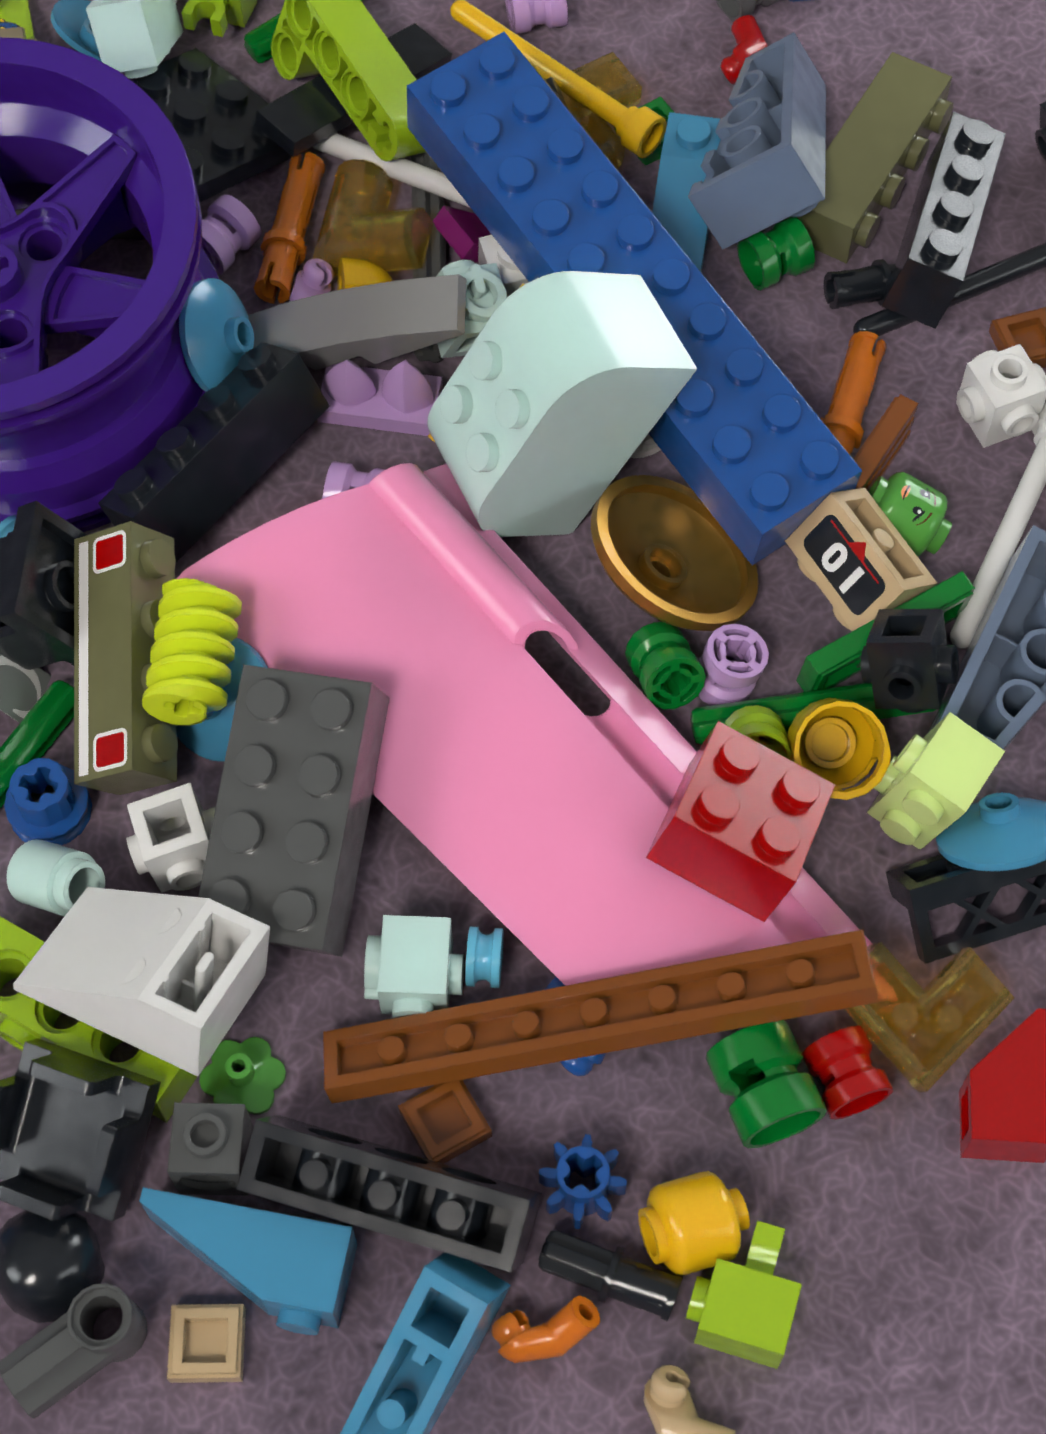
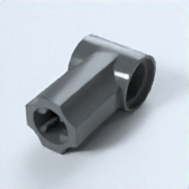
M107 1283L93 1284L83 1289L72 1300L68 1312L0 1360L1 1377L13 1397L20 1403L28 1416L35 1419L111 1362H122L132 1357L142 1347L147 1336V1320L144 1312L118 1287ZM120 1307L123 1312V1318L119 1330L105 1340H95L93 1326L97 1317L109 1308Z

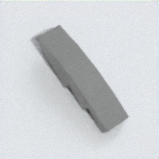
M457 274L404 279L352 287L290 301L249 314L248 317L254 331V348L261 342H265L297 352L305 365L316 371L358 356L377 364L465 334L466 278Z

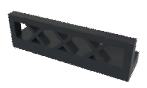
M940 854L886 871L892 897L908 909L916 951L919 959L925 964L1046 925V904L1039 906L1042 899L1046 900V860L1015 870L979 871L955 865ZM1037 876L1033 884L1026 880ZM1016 883L1029 890L1015 914L999 919L986 911L1001 887ZM976 896L972 903L965 900L967 898ZM951 903H955L967 910L953 934L933 940L927 911ZM981 919L987 921V923L978 925Z

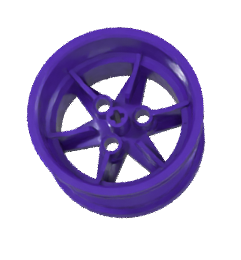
M0 37V522L9 516H16L19 506L38 501L82 532L111 522L98 503L114 488L116 480L123 473L133 469L156 446L161 435L176 427L197 406L200 397L205 393L192 377L185 362L179 335V316L195 282L202 279L219 278L206 252L201 247L202 214L192 168L185 148L172 123L157 103L122 73L93 57L47 42ZM18 209H25V210H24L21 214H19L18 216H17V214H16V212H15V210H18ZM132 228L141 232L153 249V265L146 280L83 269L80 265L83 260L114 235ZM76 331L82 335L96 337L95 340L77 353L48 368V355L46 352L47 334Z

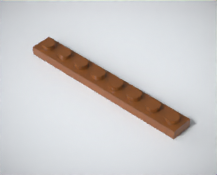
M864 930L324 1031V1090L331 1103L335 1104L878 1003L877 989Z

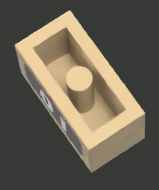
M866 488L830 493L785 540L798 558L797 561L801 571L810 580L816 582L833 605V612L837 620L851 631L874 620L879 609H894L937 584L936 580Z

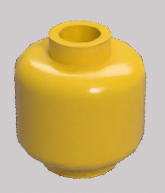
M710 1171L694 1173L652 1187L647 1198V1207L640 1208L638 1212L640 1232L651 1260L655 1264L664 1263L671 1272L677 1275H687L713 1267L717 1258L725 1261L735 1259L741 1247V1231L749 1229L750 1226L748 1209L741 1192L736 1187L727 1189L723 1181Z

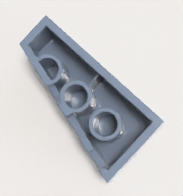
M795 32L745 59L728 99L733 108L725 117L720 118L715 130L721 140L717 150L713 149L706 152L700 166L706 174L704 182L694 183L689 192L688 198L722 249L790 216H803L825 199L826 84Z
M1033 525L1011 558L962 659L956 684H950L928 733L951 712L1005 750L1046 703V531Z

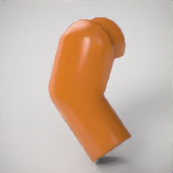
M576 1296L547 1322L531 1327L527 1315L521 1310H515L513 1313L508 1312L493 1323L491 1334L501 1346L498 1353L504 1359L513 1363L561 1357L599 1325L600 1314L597 1307L588 1298Z

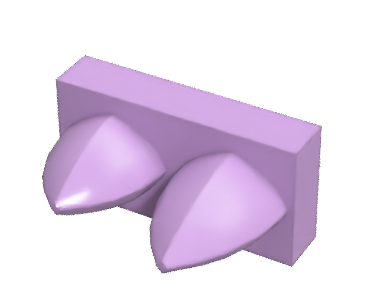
M347 359L326 367L321 392L330 407L317 421L428 436L430 433L427 425L428 415L431 407L443 390L442 377L423 375L407 360L398 363L391 370L360 367Z

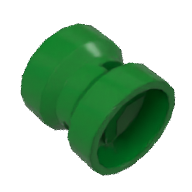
M790 216L775 223L771 231L766 233L759 231L737 243L741 268L756 290L761 291L776 285L780 277L785 274L798 276L812 270L815 264L812 240L803 223L796 217Z
M653 622L640 628L628 641L625 651L628 665L633 674L639 679L647 699L655 707L677 709L690 703L699 695L704 687L706 678L704 668L697 656L690 650L686 637L678 627L664 622Z

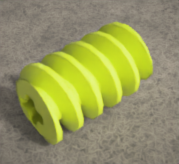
M188 578L172 579L162 584L163 597L158 605V617L160 619L156 622L154 628V639L156 642L151 646L150 662L152 665L148 668L146 674V685L148 688L143 693L142 707L149 715L160 721L172 725H195L207 719V712L219 711L227 706L228 694L222 687L231 682V670L226 664L234 660L235 647L230 642L238 637L239 625L234 619L241 615L242 602L236 595L200 580Z

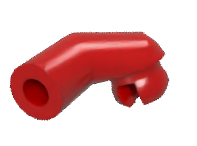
M752 15L741 16L734 21L731 31L738 45L733 48L732 55L725 57L721 61V70L727 80L735 85L745 59L768 46L755 17Z

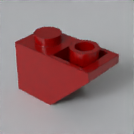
M1036 1009L969 1071L959 1090L960 1158L1045 1163L1046 1009Z

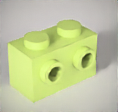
M949 712L923 738L915 734L902 749L898 757L895 755L891 757L890 765L882 781L874 787L879 792V795L867 813L880 822L882 830L893 840L905 845H913L921 850L966 813L1005 751Z

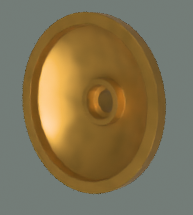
M632 475L612 483L595 503L591 516V534L599 560L611 581L622 594L647 614L672 626L697 631H714L723 625L735 624L753 605L758 592L756 563L754 565L750 564L692 489L662 477Z

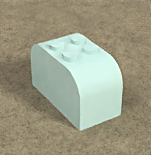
M581 271L551 273L520 287L497 307L431 407L427 425L431 436L483 531L494 530L500 537L567 535L575 531L695 373L697 367L641 275Z

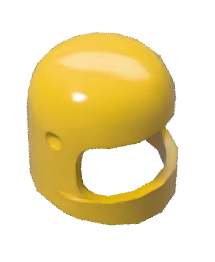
M826 698L810 703L795 716L788 729L787 740L792 751V761L836 784L830 798L849 800L867 794L882 781L890 765L891 751L884 725L872 711L850 700ZM877 759H878V763H877V765H876V768H875L873 774H872L869 778H867L864 782H862V783H861L860 785H858V786L851 787V788L844 789V790H840V789H843V788H847V787H850V786H854V785H855L856 783H858L861 779H863L866 775H868L869 772H870V770H871V768L873 767L874 763H875V762L877 761Z

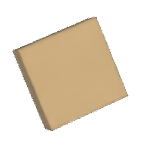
M244 1304L171 1305L167 1379L170 1383L243 1382L246 1318Z

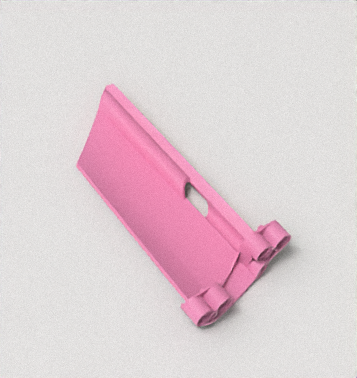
M412 463L392 466L379 473L369 484L305 505L239 536L185 569L176 578L200 580L236 595L242 602L241 615L234 619L239 625L237 638L252 646L263 658L268 668L370 682L390 698L372 794L565 986L860 930L803 867L795 885L767 920L763 922L646 858L682 778L697 751L654 704L647 699L643 692L494 530L483 531L447 464L428 469L424 472ZM536 631H548L611 700L610 706L605 713L598 716H587L582 713L526 651L525 642L530 634ZM865 936L878 1001L896 1000L901 996L903 976Z

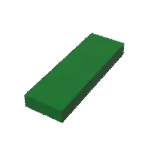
M961 571L894 609H943L946 625L957 619L958 614L966 608L974 594L975 587L965 573ZM874 620L806 656L796 679L804 692L832 688L861 672L862 649L866 645Z

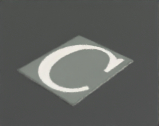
M0 654V710L20 723L45 693L51 675L41 668L24 669Z

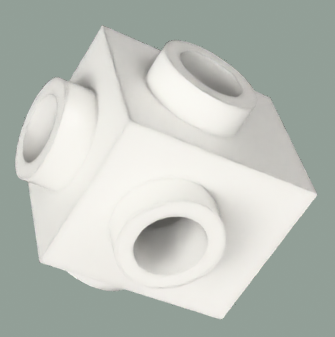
M1021 344L999 352L996 350L986 351L967 363L960 390L957 392L956 404L963 419L970 425L983 448L1032 430L1039 420L1038 414L1042 411L1046 400V374L1040 365L1032 363Z
M191 783L127 804L135 835L127 837L126 840L138 874L150 872L162 893L171 889L183 891L200 886L215 807L204 810Z

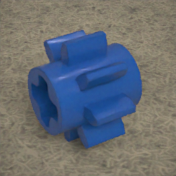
M585 1134L581 1146H576L569 1150L563 1144L556 1142L554 1144V1157L558 1163L557 1168L546 1167L539 1169V1183L545 1187L556 1188V1191L550 1195L546 1202V1211L549 1214H553L564 1208L573 1214L575 1229L581 1228L584 1216L596 1212L603 1220L607 1222L611 1220L612 1208L607 1200L608 1194L620 1196L626 1193L627 1180L620 1176H610V1171L618 1163L619 1152L613 1149L603 1155L592 1147V1139L589 1134ZM576 1171L583 1178L594 1173L596 1175L595 1190L590 1192L582 1184L570 1189V1173Z

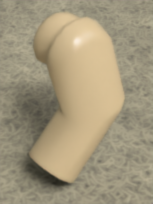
M662 1365L653 1372L651 1379L645 1385L644 1404L656 1434H735L736 1430L699 1418L688 1391L691 1382L683 1369L674 1365Z

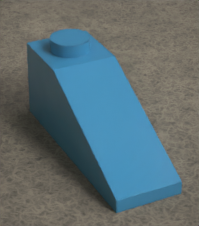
M669 112L652 213L698 270L702 272L709 228L688 198V195L694 183L704 182L706 174L700 166L706 152L713 149L717 150L721 140L715 130L720 118Z
M143 1187L139 1202L148 1217L268 1315L277 1316L276 1326L287 1331L305 1335H318L320 1325L339 1328L357 1249V1241L352 1227Z
M445 1252L425 1265L340 1434H429L480 1348L511 1285L472 1261Z

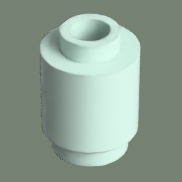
M35 839L21 845L13 854L7 869V886L11 895L17 901L65 917L87 887L105 888V875L102 868L89 854L48 841Z

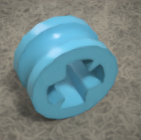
M469 927L466 953V986L474 987L477 981L486 980L490 983L491 988H500L504 928H495L493 933L485 935L479 931V927Z

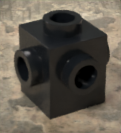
M879 609L861 654L862 680L864 684H872L875 709H899L906 713H917L927 709H940L947 685L956 684L959 672L957 646L947 645L943 609Z

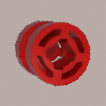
M860 1025L850 1026L827 1034L810 1044L802 1052L803 1060L810 1075L818 1077L821 1083L826 1086L822 1094V1100L830 1119H844L870 1109L893 1093L892 1085L885 1071L872 1066L870 1053L873 1045L864 1027Z

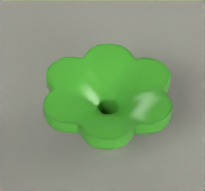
M251 1037L241 1044L233 1040H224L213 1053L212 1063L202 1070L199 1083L204 1093L214 1097V1103L245 1104L248 1113L260 1115L272 1107L274 1103V1090L284 1083L286 1070L280 1060L272 1057L270 1045L262 1038ZM238 1068H244L241 1072H235Z

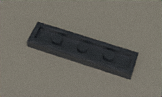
M415 23L387 38L416 80L451 61L452 53ZM322 75L258 109L255 125L292 157L297 156L354 123Z

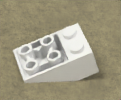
M87 887L13 983L15 991L195 1076H199L266 975L270 926L209 898Z

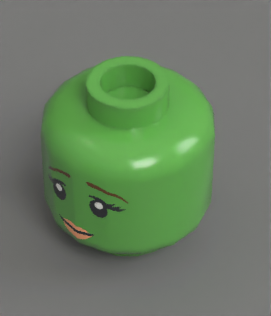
M896 472L888 479L879 476L870 487L869 494L917 557L921 556L925 550L935 554L946 540L952 527V522L944 518L948 502L946 496L905 472Z

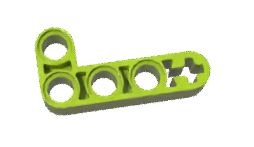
M285 0L271 44L272 58L278 73L287 80L321 74L370 147L381 160L388 162L426 153L422 145L407 128V85L416 81V78L361 0Z

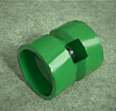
M784 1020L743 1028L713 1045L706 1053V1061L720 1093L734 1097L728 1112L743 1146L748 1149L764 1147L797 1135L819 1122L827 1112L812 1076L797 1070L803 1056L788 1023Z

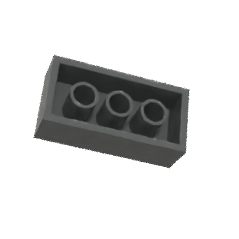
M243 664L198 897L214 900L270 926L269 945L340 957L343 955L390 699L385 693L370 682Z

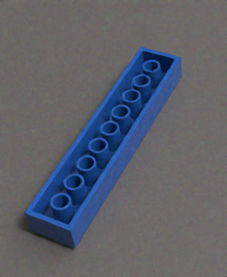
M505 32L498 34L407 85V128L529 282L542 276L562 271L641 275L697 367L695 373L648 434L751 565H754L787 544L785 540L830 493L856 488L862 469Z

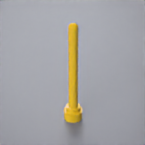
M456 0L451 5L450 14L452 18L485 41L505 32L544 80L552 77L563 93L616 127V135L621 138V145L640 158L649 156L657 148L666 131L667 122L665 118L647 106L641 108L631 106L627 108L466 0Z

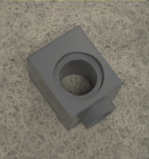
M174 1102L167 1173L179 1194L249 1195L247 1192L237 1190L254 1129L245 1104Z

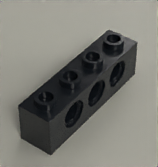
M280 1115L256 1119L237 1190L508 1272H512L524 1263L542 1193Z

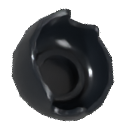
M25 1210L8 1219L0 1229V1293L5 1303L14 1312L36 1323L53 1322L68 1312L72 1300L83 1289L93 1284H101L105 1266L99 1242L93 1229L87 1223L86 1218L77 1212L59 1220H51Z

